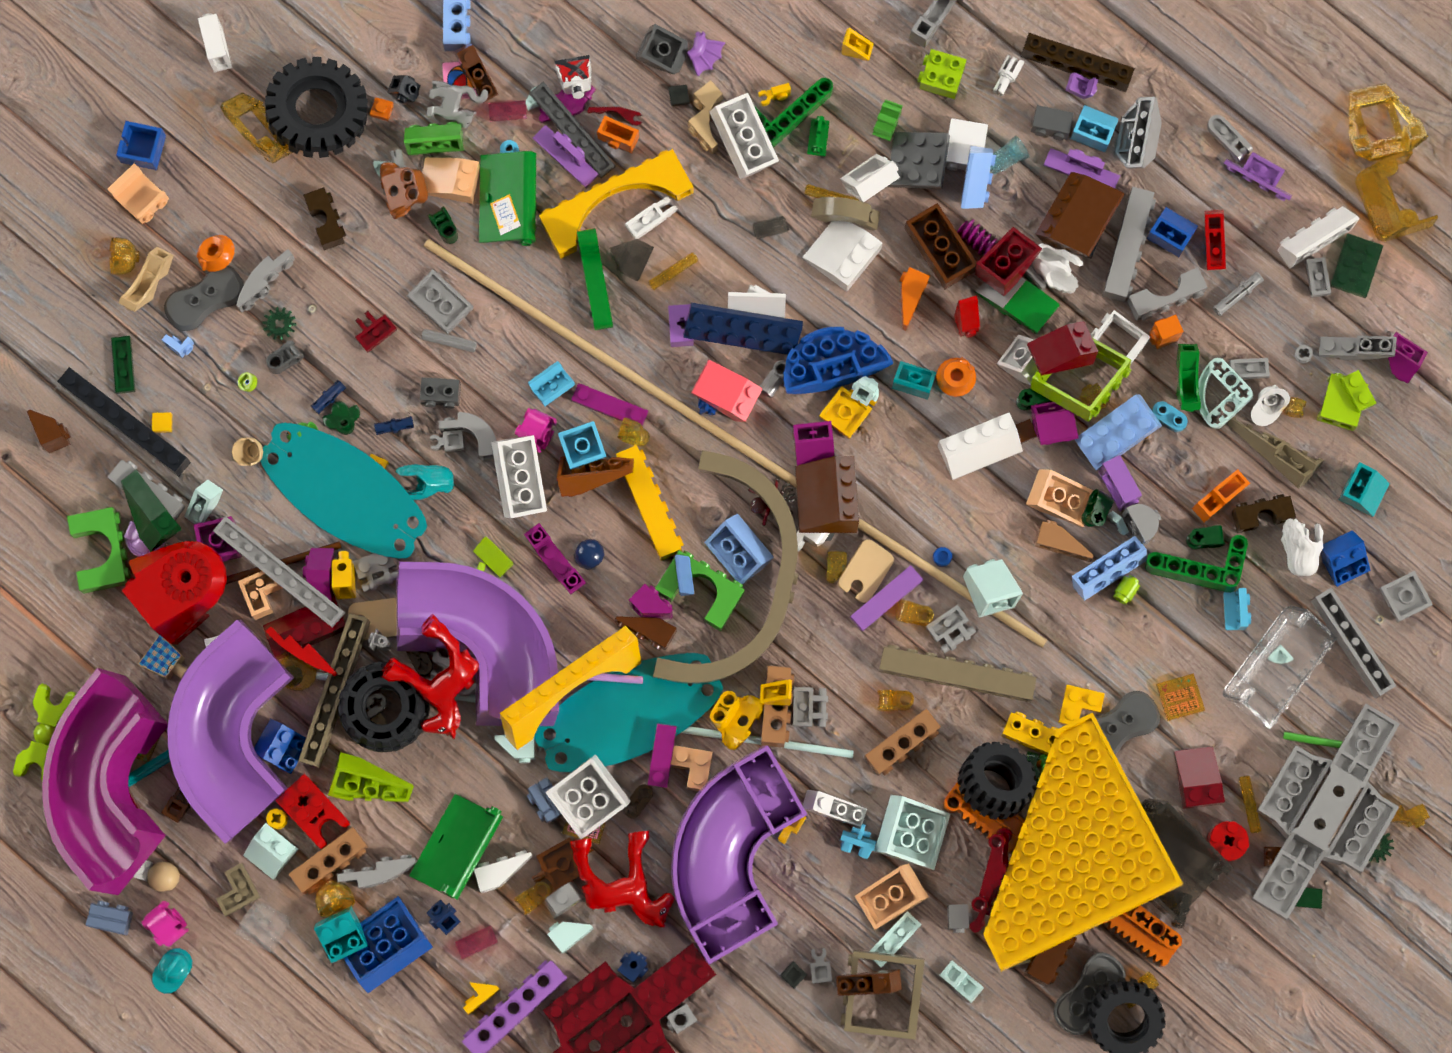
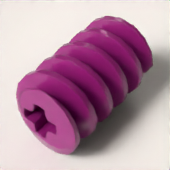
M974 219L969 222L965 221L957 231L959 235L962 234V241L968 239L967 245L973 244V250L979 248V255L986 254L997 243L998 239L995 238L991 241L992 234L990 233L985 236L986 229L979 231L980 224L973 226Z

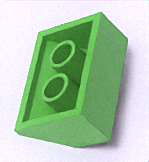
M448 122L447 125L432 123L423 127L411 125L409 128H405L404 144L408 155L464 151L461 123Z

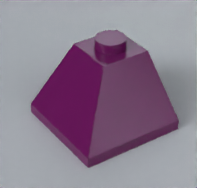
M1395 332L1393 337L1397 338L1395 356L1388 357L1392 374L1398 380L1408 384L1422 365L1428 352L1398 332Z

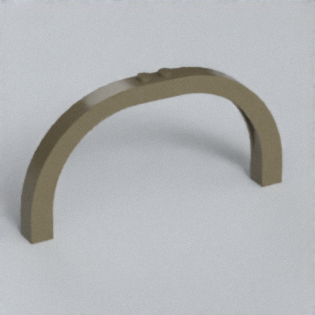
M702 450L699 472L723 476L740 482L755 492L771 510L781 535L782 558L768 618L760 632L746 647L730 657L705 664H688L657 658L654 678L684 684H701L722 680L737 674L754 663L768 649L780 631L785 619L788 603H793L795 592H791L792 585H796L798 573H795L798 556L797 533L792 514L781 493L766 476L749 464L730 456Z

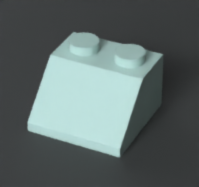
M265 823L253 837L243 856L274 880L299 849Z

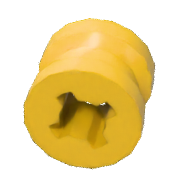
M272 809L267 814L266 820L269 826L278 830L287 825L288 816L280 809Z

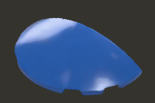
M827 327L807 334L801 338L800 343L794 349H791L786 358L783 372L784 387L787 394H807L826 391L854 383L864 376L869 377L892 365L893 360L887 350L881 344L877 345L873 342L869 335L858 330L856 332L847 331L844 327Z

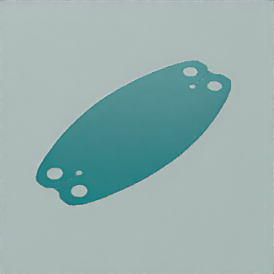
M279 423L275 425L271 433L272 440L269 445L263 447V457L260 462L278 489L302 514L326 532L363 550L398 559L411 556L415 548L414 541L417 537L424 534L427 522L416 502L386 469L363 451L325 432L293 423ZM284 430L291 433V440L286 443L280 439V434ZM300 431L302 436L299 437L297 432ZM288 452L292 453L291 457H288ZM270 453L278 455L279 460L277 464L272 465L268 462L267 457ZM411 516L416 517L419 521L418 526L414 529L410 528L407 524V520ZM394 524L398 525L397 529H394ZM397 539L405 541L406 546L404 550L398 551L395 549L394 543Z
M682 653L643 660L640 665L627 674L619 671L607 673L643 676V684L594 680L578 690L559 705V713L554 726H539L534 735L538 746L544 748L546 752L545 761L548 768L557 772H573L595 754L605 767L641 756L653 750L657 723L677 726L675 737L714 705L723 691V686L720 680L688 686V684L654 678L657 658L691 664L693 661H699L701 664L711 663L709 657L700 653ZM705 684L713 686L714 692L712 695H703L701 690ZM551 728L555 730L556 737L553 740L544 738V731ZM566 738L570 739L569 743L565 742ZM563 752L567 755V761L564 764H558L555 761L557 753Z

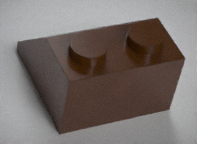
M33 410L27 411L40 445L49 454L71 445L69 441L71 435L63 423H59L56 419Z

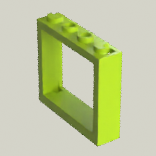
M1094 338L1092 339L1098 349L1096 358L1118 369V371L1090 407L1045 382L1051 374L1041 376L1039 370L1032 377L1030 388L1088 422L1093 416L1096 417L1099 414L1102 404H1107L1111 398V393L1118 390L1122 382L1121 380L1127 378L1132 370L1130 369L1131 359Z

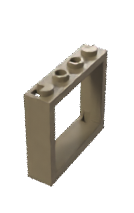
M853 949V953L848 956L847 966H851L850 974L857 973L859 958L915 965L907 1031L851 1025L854 995L843 997V1005L846 1006V1012L841 1014L840 1025L844 1026V1031L915 1040L924 958Z

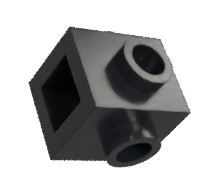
M395 75L392 78L387 93L394 96L396 101L402 104L415 102L421 85L415 82V79L411 76Z

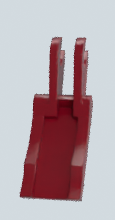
M589 107L587 110L588 113L596 112L598 114L606 112L618 113L634 126H639L642 123L641 121H634L635 116H642L640 112L624 107Z

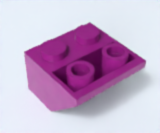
M1055 402L1031 405L1032 424L1040 445H1050L1056 442L1078 439L1074 413Z
M831 421L793 425L797 466L835 456Z
M644 584L628 599L630 607L640 617L661 618L662 620H671L673 618V606L665 598L661 600L658 595L659 592L652 585L648 587Z

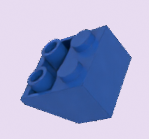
M1166 207L1149 232L1147 239L1175 256L1180 257L1198 225Z
M1353 530L1323 544V549L1320 553L1321 558L1336 587L1371 571L1364 541Z
M270 718L254 750L258 757L292 774L298 763L306 737Z

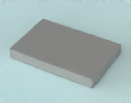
M433 269L407 295V298L446 334H449L474 309L473 305Z

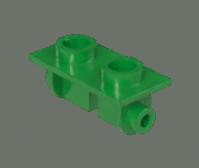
M823 116L811 119L807 155L826 157L830 121L824 120Z

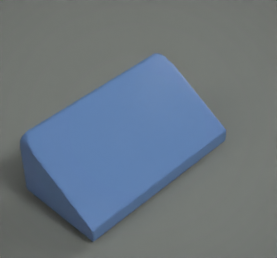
M675 555L679 595H693L694 586L690 558L688 556Z

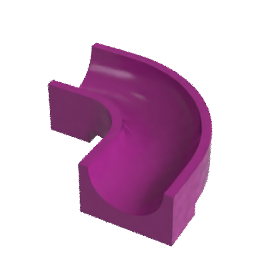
M100 668L93 672L78 691L57 723L44 764L42 799L45 819L52 841L70 869L89 891L119 895L166 836L145 810L135 807L129 794L128 779L132 763L138 753L146 755L167 729L168 723L127 676Z

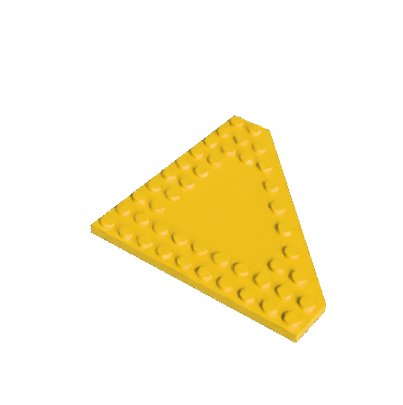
M1093 712L1056 731L1054 742L1047 756L1045 767L1039 778L1037 789L1031 800L1028 814L1022 825L1016 847L1013 850L1006 875H1004L999 894L993 905L990 919L983 935L1000 970L1004 971L1183 885Z

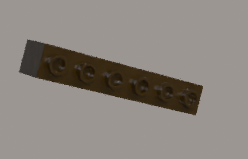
M1028 33L1021 54L1022 58L1067 73L1075 72L1089 80L1096 78L1098 79L1097 83L1123 92H1127L1135 70L1133 67L1032 33Z

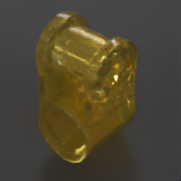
M900 600L895 619L904 623L927 626L933 621L934 613L928 606ZM924 612H926L928 616L926 620H923L921 616L924 614Z
M877 691L879 695L878 711L909 710L914 704V696L909 691ZM908 696L911 702L908 705H903L900 702V698Z
M544 882L536 883L530 889L514 898V901L518 902L524 911V916L538 908L545 898L552 894V888ZM540 886L547 888V894L543 897H540L537 893Z

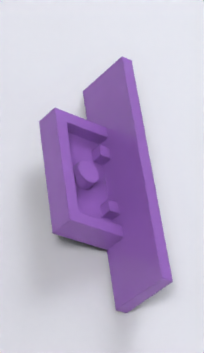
M545 125L533 137L534 141L585 188L599 176L585 162L584 151L578 146L574 147L571 144V139L566 134L562 135L558 131L554 133Z
M1050 148L1043 165L1068 176L1071 172L1084 174L1113 188L1116 187L1120 177L1118 174L1103 169L1105 162H1102L1100 158L1087 156L1078 149H1070L1067 155Z
M1255 152L1251 153L1244 167L1228 159L1225 160L1224 164L1227 165L1226 169L1229 171L1242 173V178L1249 182L1253 180L1258 182L1261 189L1267 192L1269 190L1276 193L1275 196L1283 201L1291 199L1292 195L1276 187L1285 169Z

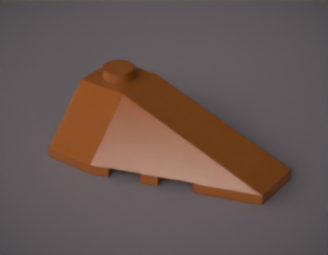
M560 457L557 481L561 497L581 495L633 473L634 458L612 457L609 460L600 459L570 469L566 457Z

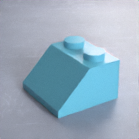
M594 421L558 433L570 469L606 457Z

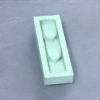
M907 911L870 951L895 954L922 924ZM873 960L880 968L887 962Z

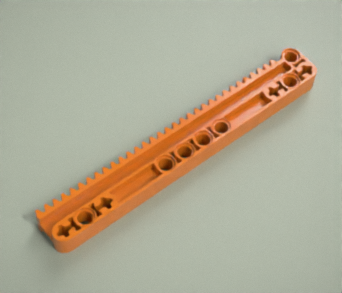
M957 781L944 799V809L949 813L958 811L962 814V821L968 819V826L974 823V830L981 828V835L987 833V840L997 833L1000 828H1010L1013 837L1009 841L1008 853L1013 852L1025 820L1019 815L1000 820L999 817L997 819H990L987 815L985 817L980 815L979 811H974L970 808L971 805L965 802L963 799L964 795L960 793V785H958ZM948 799H956L958 806L956 808L949 807L947 804ZM1141 905L1102 923L1103 925L1108 922V929L1114 927V934L1121 932V939L1128 937L1127 943L1134 942L1133 948L1140 946V953L1147 951V958L1154 956L1152 962L1160 961V968L1170 962L1169 960L1182 944V937L1179 933ZM1142 913V919L1145 921L1151 919V922L1148 924L1143 920L1138 922L1136 914ZM1153 924H1157L1160 927L1158 935L1151 931ZM1164 934H1165V936H1167L1168 938L1174 937V938H1175V939H1174V942L1176 943V945H1175V944L1169 945V943H1170V940H1169V939H1167L1166 937H1164V938H1162V940H1161L1160 937H1162Z

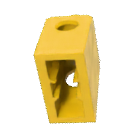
M347 551L338 552L337 560H332V589L337 600L356 598L355 567L352 559H349V552Z

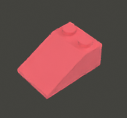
M708 360L691 393L732 420L746 422L762 388L749 379Z

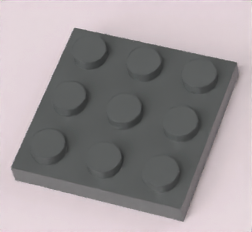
M894 132L890 161L897 165V173L900 178L888 185V187L942 189L950 135L948 133Z

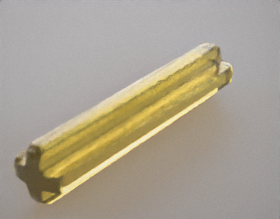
M807 184L804 192L805 195L815 198L842 197L858 200L855 197Z
M691 252L649 280V286L653 290L657 289L698 262L697 255Z
M1242 776L1239 778L1250 832L1259 833L1261 832L1258 812H1256L1257 806L1250 776Z

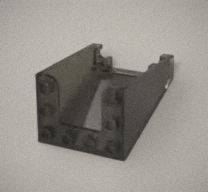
M1152 798L1145 799L1141 805L1183 883L1182 886L1149 902L1173 923L1181 925L1187 918L1184 913L1190 911L1189 907L1214 880L1217 881L1219 879L1218 876L1222 872L1227 875L1233 866L1168 801Z

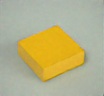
M171 412L152 413V431L155 433L172 432L173 414Z

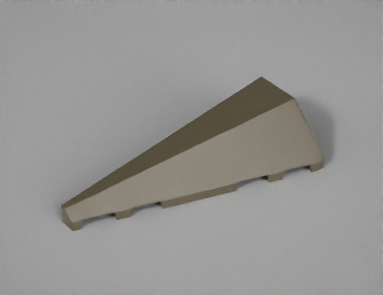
M1232 417L1227 423L1228 426L1298 489L1309 481L1324 461L1321 458L1316 460L1307 456L1308 452L1305 450L1299 452L1290 446V443L1265 431L1261 434L1253 430V426L1250 424L1244 426L1235 417Z

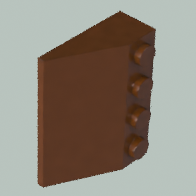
M1071 172L1035 234L1043 244L1055 249H1065L1068 252L1089 257L1125 194L1087 175Z
M833 456L795 466L799 533H857L859 510L855 457Z

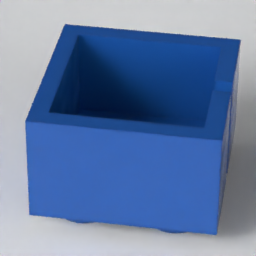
M125 121L121 136L123 140H120L116 154L118 160L123 164L133 165L135 163L138 167L157 171L166 139L163 129Z

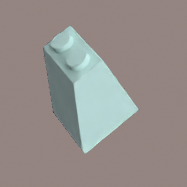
M992 559L980 566L978 564L971 565L963 575L979 618L1014 608L1023 595L1022 590L1002 559L997 561Z

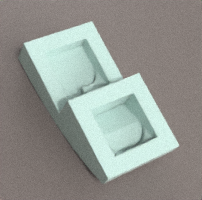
M951 961L939 975L970 1003L984 989L982 985L969 976L954 961Z

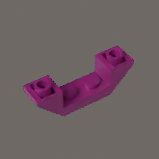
M540 523L524 534L538 556L570 595L586 584L577 570L570 565L552 542L551 537Z

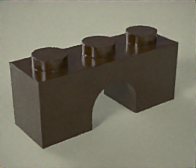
M325 187L303 194L311 217L316 215L327 217V221L323 226L315 228L323 250L345 244L343 237L346 236L343 225L340 227L337 220H340L337 209L333 210L331 203H334L331 192L327 193Z
M1284 494L1276 495L1272 500L1267 501L1266 498L1254 501V504L1240 503L1232 510L1237 534L1256 530L1259 526L1257 519L1259 513L1269 514L1273 519L1274 525L1285 523L1290 518L1293 520L1296 518L1291 496H1284Z

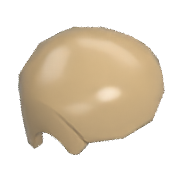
M246 437L238 439L233 444L231 453L233 459L239 465L253 466L261 461L263 448L261 443L255 438Z
M158 862L153 864L148 870L147 881L149 886L155 889V891H169L178 884L180 874L177 867L172 863Z

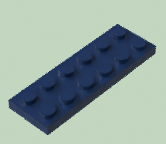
M691 303L683 338L788 355L791 349H794L799 342L803 321Z

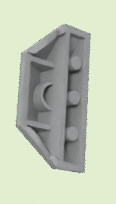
M1138 97L1135 101L1136 103L1129 108L1121 119L1115 153L1127 169L1145 168L1156 156L1161 129V117L1156 97Z

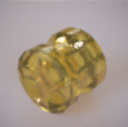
M1290 397L1288 408L1285 409L1284 413L1290 417L1303 418V408L1306 406V401Z

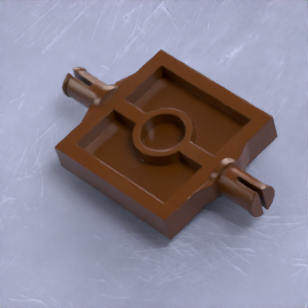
M571 837L536 856L542 871L532 876L535 884L546 878L556 891L567 883L579 878L578 868L573 859V850L570 841H572Z

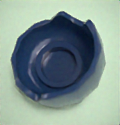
M586 539L579 543L575 549V562L580 568L591 570L602 562L605 555L604 548L599 541Z

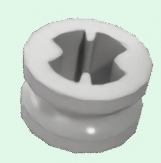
M1307 345L1299 346L1295 352V359L1299 363H1308L1313 355L1312 349ZM1299 351H1307L1309 357L1304 356L1301 358Z

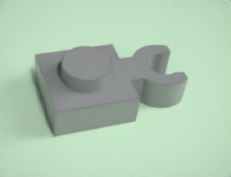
M462 430L443 432V437L437 435L430 436L431 441H438L436 446H431L433 451H437L441 447H444L445 452L464 450Z
M822 948L821 956H816L815 949H812L811 956L816 962L810 964L812 984L832 982L830 961L824 962L826 949Z

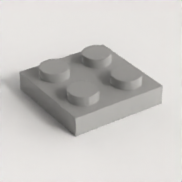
M1415 571L1379 588L1397 623L1433 605Z

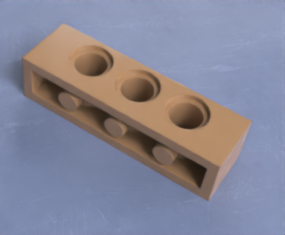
M768 666L766 684L790 679L792 680V686L794 685V674H791V668ZM791 693V703H790L791 705H792L793 693ZM764 704L761 746L768 745L769 747L784 748L785 742H789L790 732L786 730V723H790L791 712L787 711L788 705H782L783 709L776 711L773 709V705ZM779 722L782 727L775 730L771 727V724Z
M926 708L867 753L864 758L878 776L880 774L885 776L893 770L892 765L897 761L901 764L909 757L907 755L912 750L916 752L924 746L922 742L928 738L931 741L939 735L938 730L941 726ZM915 728H922L924 735L917 737L914 734ZM906 739L909 747L906 749L901 748L898 745V741ZM891 751L894 758L886 760L883 757V753Z
M352 827L289 873V876L303 894L308 893L310 895L319 888L318 884L331 880L335 876L333 873L340 869L342 871L350 866L352 859L355 857L359 859L367 853L366 849L369 847L357 830ZM349 845L351 852L346 856L342 855V847ZM329 857H333L335 860L332 867H326L325 861ZM312 869H317L319 872L316 879H310L309 877Z

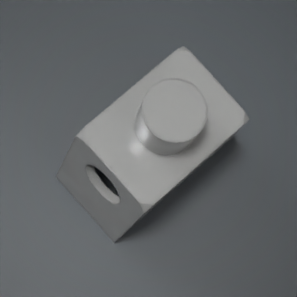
M569 882L545 898L543 903L552 917L556 919L585 899L575 882Z

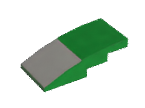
M1022 277L1005 296H1002L985 282L975 292L1003 315L1007 314L1018 324H1023L1036 335L1060 307L1058 302Z

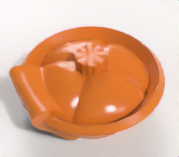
M215 235L203 241L198 248L196 257L203 271H220L232 261L235 247L229 237Z
M963 357L944 361L936 373V381L939 388L950 396L959 397L966 395L973 389L976 382L975 367Z

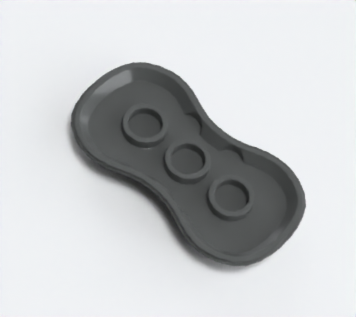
M230 266L216 272L209 271L195 286L180 289L170 294L164 304L165 314L169 322L180 331L193 330L201 325L205 318L213 311L237 304L244 283L240 275Z
M1142 691L1127 693L1112 710L1104 714L1095 715L1114 754L1129 739L1153 732L1158 727L1161 718L1154 700Z
M1104 952L1092 955L1086 961L1081 977L1076 985L1058 998L1054 1006V1017L1064 1030L1074 1035H1082L1090 1030L1087 1021L1088 1003L1092 1002L1091 996L1093 993L1098 994V988L1101 985L1108 986V981L1110 980L1119 982V978L1126 977L1123 966L1116 958Z

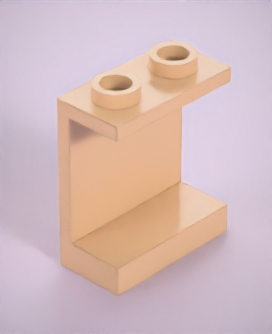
M135 163L107 189L141 224L150 221L154 213L158 209L165 207L169 200L166 193L150 181Z

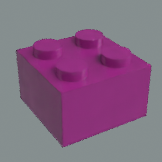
M232 516L227 517V518L230 519L233 523L236 524V522H235V520L233 519ZM223 518L194 524L197 542H202L212 547L221 556L223 562L242 558V555L213 532Z

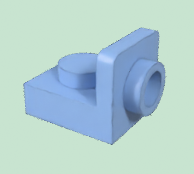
M167 334L162 338L164 345L181 358L188 355L193 349L194 342L190 337H187L183 343L177 337H170Z

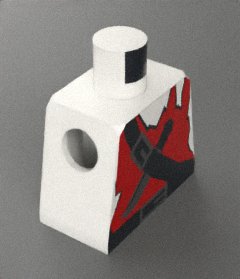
M586 55L554 61L557 77L564 93H573L575 99L582 98L584 91L591 89L590 56Z

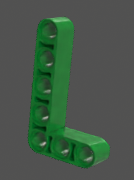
M829 78L819 79L772 122L755 107L767 135L772 134L775 136L774 139L770 140L772 147L780 143L831 97L833 82ZM827 86L829 90L822 91L820 87ZM808 98L815 99V102L808 103L806 100ZM800 110L802 114L797 116L793 114V111ZM786 122L788 126L783 128L779 124Z
M596 228L577 231L594 329L596 331L613 328Z
M1236 535L1231 539L1224 568L1159 552H1152L1146 559L1145 569L1152 575L1231 593L1237 589L1240 582L1248 541L1242 535ZM1233 544H1240L1242 549L1235 548ZM1155 560L1159 565L1153 566L1150 564V561ZM1230 561L1237 562L1239 566H1232ZM1169 565H1175L1178 570H1171ZM1188 570H1195L1197 574L1190 575ZM1207 574L1214 575L1216 579L1210 580ZM1226 579H1232L1235 584H1228Z

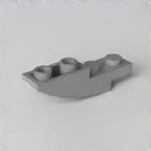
M288 249L274 261L268 255L250 274L236 304L241 312L250 310L259 298L263 299L266 297L271 289L268 282L274 281L282 270H286L293 265L295 258Z
M1357 336V338L1321 337L1319 356L1340 358V360H1368L1395 356L1397 338L1389 336Z
M402 855L397 860H392V857L380 858L381 861L376 862V870L373 867H364L359 872H354V869L342 870L341 874H337V879L339 883L358 881V888H370L387 883L403 875L415 866L417 859L412 858V855Z

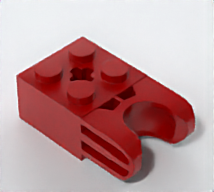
M305 773L275 800L321 849L327 846V841L321 833V828L325 822L336 821L343 828H347L350 825V821ZM303 798H304V799L308 798V800H307L308 805H307V806H304V805L301 806V803H302L301 800H302Z

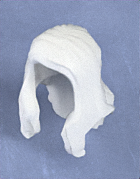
M1039 244L1038 246L1042 248V251L1031 264L1033 269L1044 279L1049 288L1057 289L1063 293H1074L1078 287V280L1071 273L1069 261L1077 266H1082L1083 261L1077 255L1071 254L1065 249H1054L1049 245Z
M1290 518L1283 525V535L1281 538L1287 554L1288 569L1296 576H1311L1316 573L1319 567V556L1323 549V530L1320 524H1315V542H1312L1309 539V530L1305 528V524L1298 522L1297 519L1293 520Z

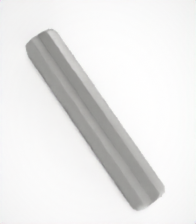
M424 329L421 337L426 341L470 352H475L477 348L475 341Z

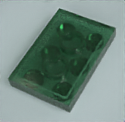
M1347 233L1330 287L1366 298L1384 245Z

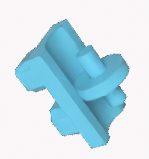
M862 824L860 829L853 827L851 832L843 830L840 839L842 840L841 850L850 853L854 844L860 846L858 856L868 859L871 852L874 851L877 841L869 839L871 832L865 831L866 825Z

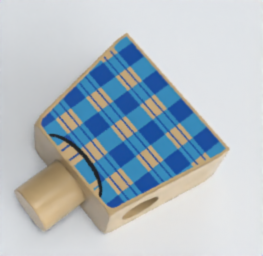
M160 635L138 663L142 668L168 680L174 674L182 679L187 671V668L181 665L185 657Z

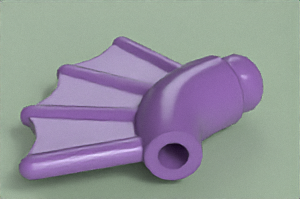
M700 31L696 32L693 48L687 52V56L692 60L697 76H700L705 70L713 69L714 62L722 57L721 49L725 45V42L706 39V34L703 31L702 33Z

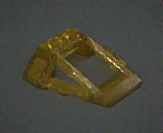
M1386 83L1349 91V141L1355 155L1370 162L1404 155L1428 138L1422 121L1418 117L1415 118L1411 113V109L1408 106L1405 107L1399 101V97ZM1386 103L1396 136L1371 142L1360 109ZM1395 107L1408 122V125H1404L1403 132Z
M242 92L221 104L220 107L224 115L265 160L274 164L293 153L289 151L288 144L283 147L277 141V136H273L270 132L269 124L264 116L265 106H263L262 101ZM252 111L275 140L272 141L267 136L257 140L239 117Z

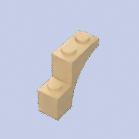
M710 80L694 93L693 103L701 111L688 121V131L694 138L697 137L701 141L700 145L705 151L709 150L713 154L718 150V144L710 131L711 115L709 111L723 100V93Z
M159 247L150 251L138 277L126 293L120 297L119 304L135 312L150 302L154 297L159 280L168 274L174 255Z

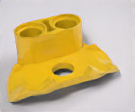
M732 691L722 693L710 713V719L716 729L722 733V742L728 749L736 750L750 736L751 732L749 730L755 720L760 719L764 704H760V699L752 695L741 698L737 697ZM729 700H734L731 705H726ZM725 716L722 721H717L718 717ZM741 717H747L749 721L747 725L740 726L738 720Z

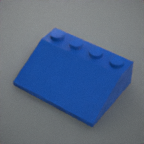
M397 896L360 923L367 947L344 957V960L358 983L367 993H370L429 951L433 946L403 901Z

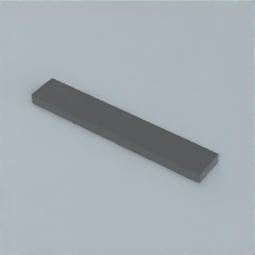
M544 81L529 92L532 99L562 134H566L571 139V144L574 147H580L584 151L586 162L599 174L601 179L616 167Z

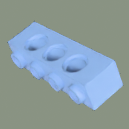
M443 0V46L445 51H456L470 43V33H467V27H470V15H467V9L471 8L470 0ZM455 10H460V11H462V12H461L460 14H458V15H454V14H453V12H454ZM454 28H461V31L453 32Z
M1136 536L1132 537L1072 576L1073 588L1084 601L1146 562L1147 549Z

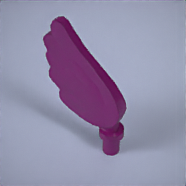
M591 86V89L584 92V96L580 99H575L573 93L565 94L563 89L559 94L555 95L568 111L575 116L585 109L587 100L590 101L592 99L591 96L596 89ZM540 108L541 115L539 116V121L541 123L551 121Z

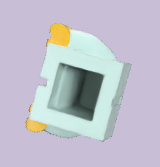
M864 376L854 382L849 390L852 393L851 398L856 401L860 400V403L868 406V404L874 406L877 403L879 388L878 383L873 378Z

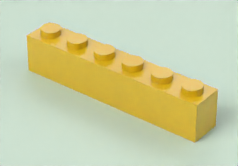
M636 445L616 453V457L634 458L633 473L624 477L660 560L663 561L676 555L679 550L682 552L683 541L680 535L676 536L674 532L676 525L673 519H669L666 512L669 509L665 500L662 502L659 495L661 491L658 484H654L651 479L654 475L650 466L646 467L644 460L647 459L643 449L639 450Z

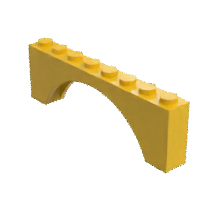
M664 150L658 154V157L654 159L648 158L641 165L630 167L625 170V173L619 176L614 175L603 184L598 183L591 190L579 192L575 195V198L569 201L563 200L557 207L553 209L547 208L542 211L541 215H539L540 222L559 258L562 259L577 251V231H580L588 214L600 202L616 193L632 189H649L664 193L676 201L693 194L694 187L674 150Z
M624 626L500 712L506 739L516 750L520 749L533 740L540 723L554 705L576 686L596 675L606 672L619 671L627 674L640 665L641 657L637 637Z

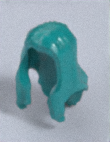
M413 464L401 466L395 471L400 476H416L418 483L416 490H407L413 500L425 499L437 492L450 493L454 489L453 473L445 466Z

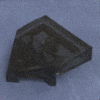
M635 239L611 247L610 251L611 254L613 253L617 271L620 270V273L638 281L654 247L639 239Z

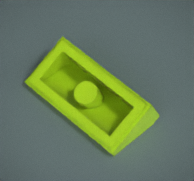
M486 536L473 550L500 578L514 565Z

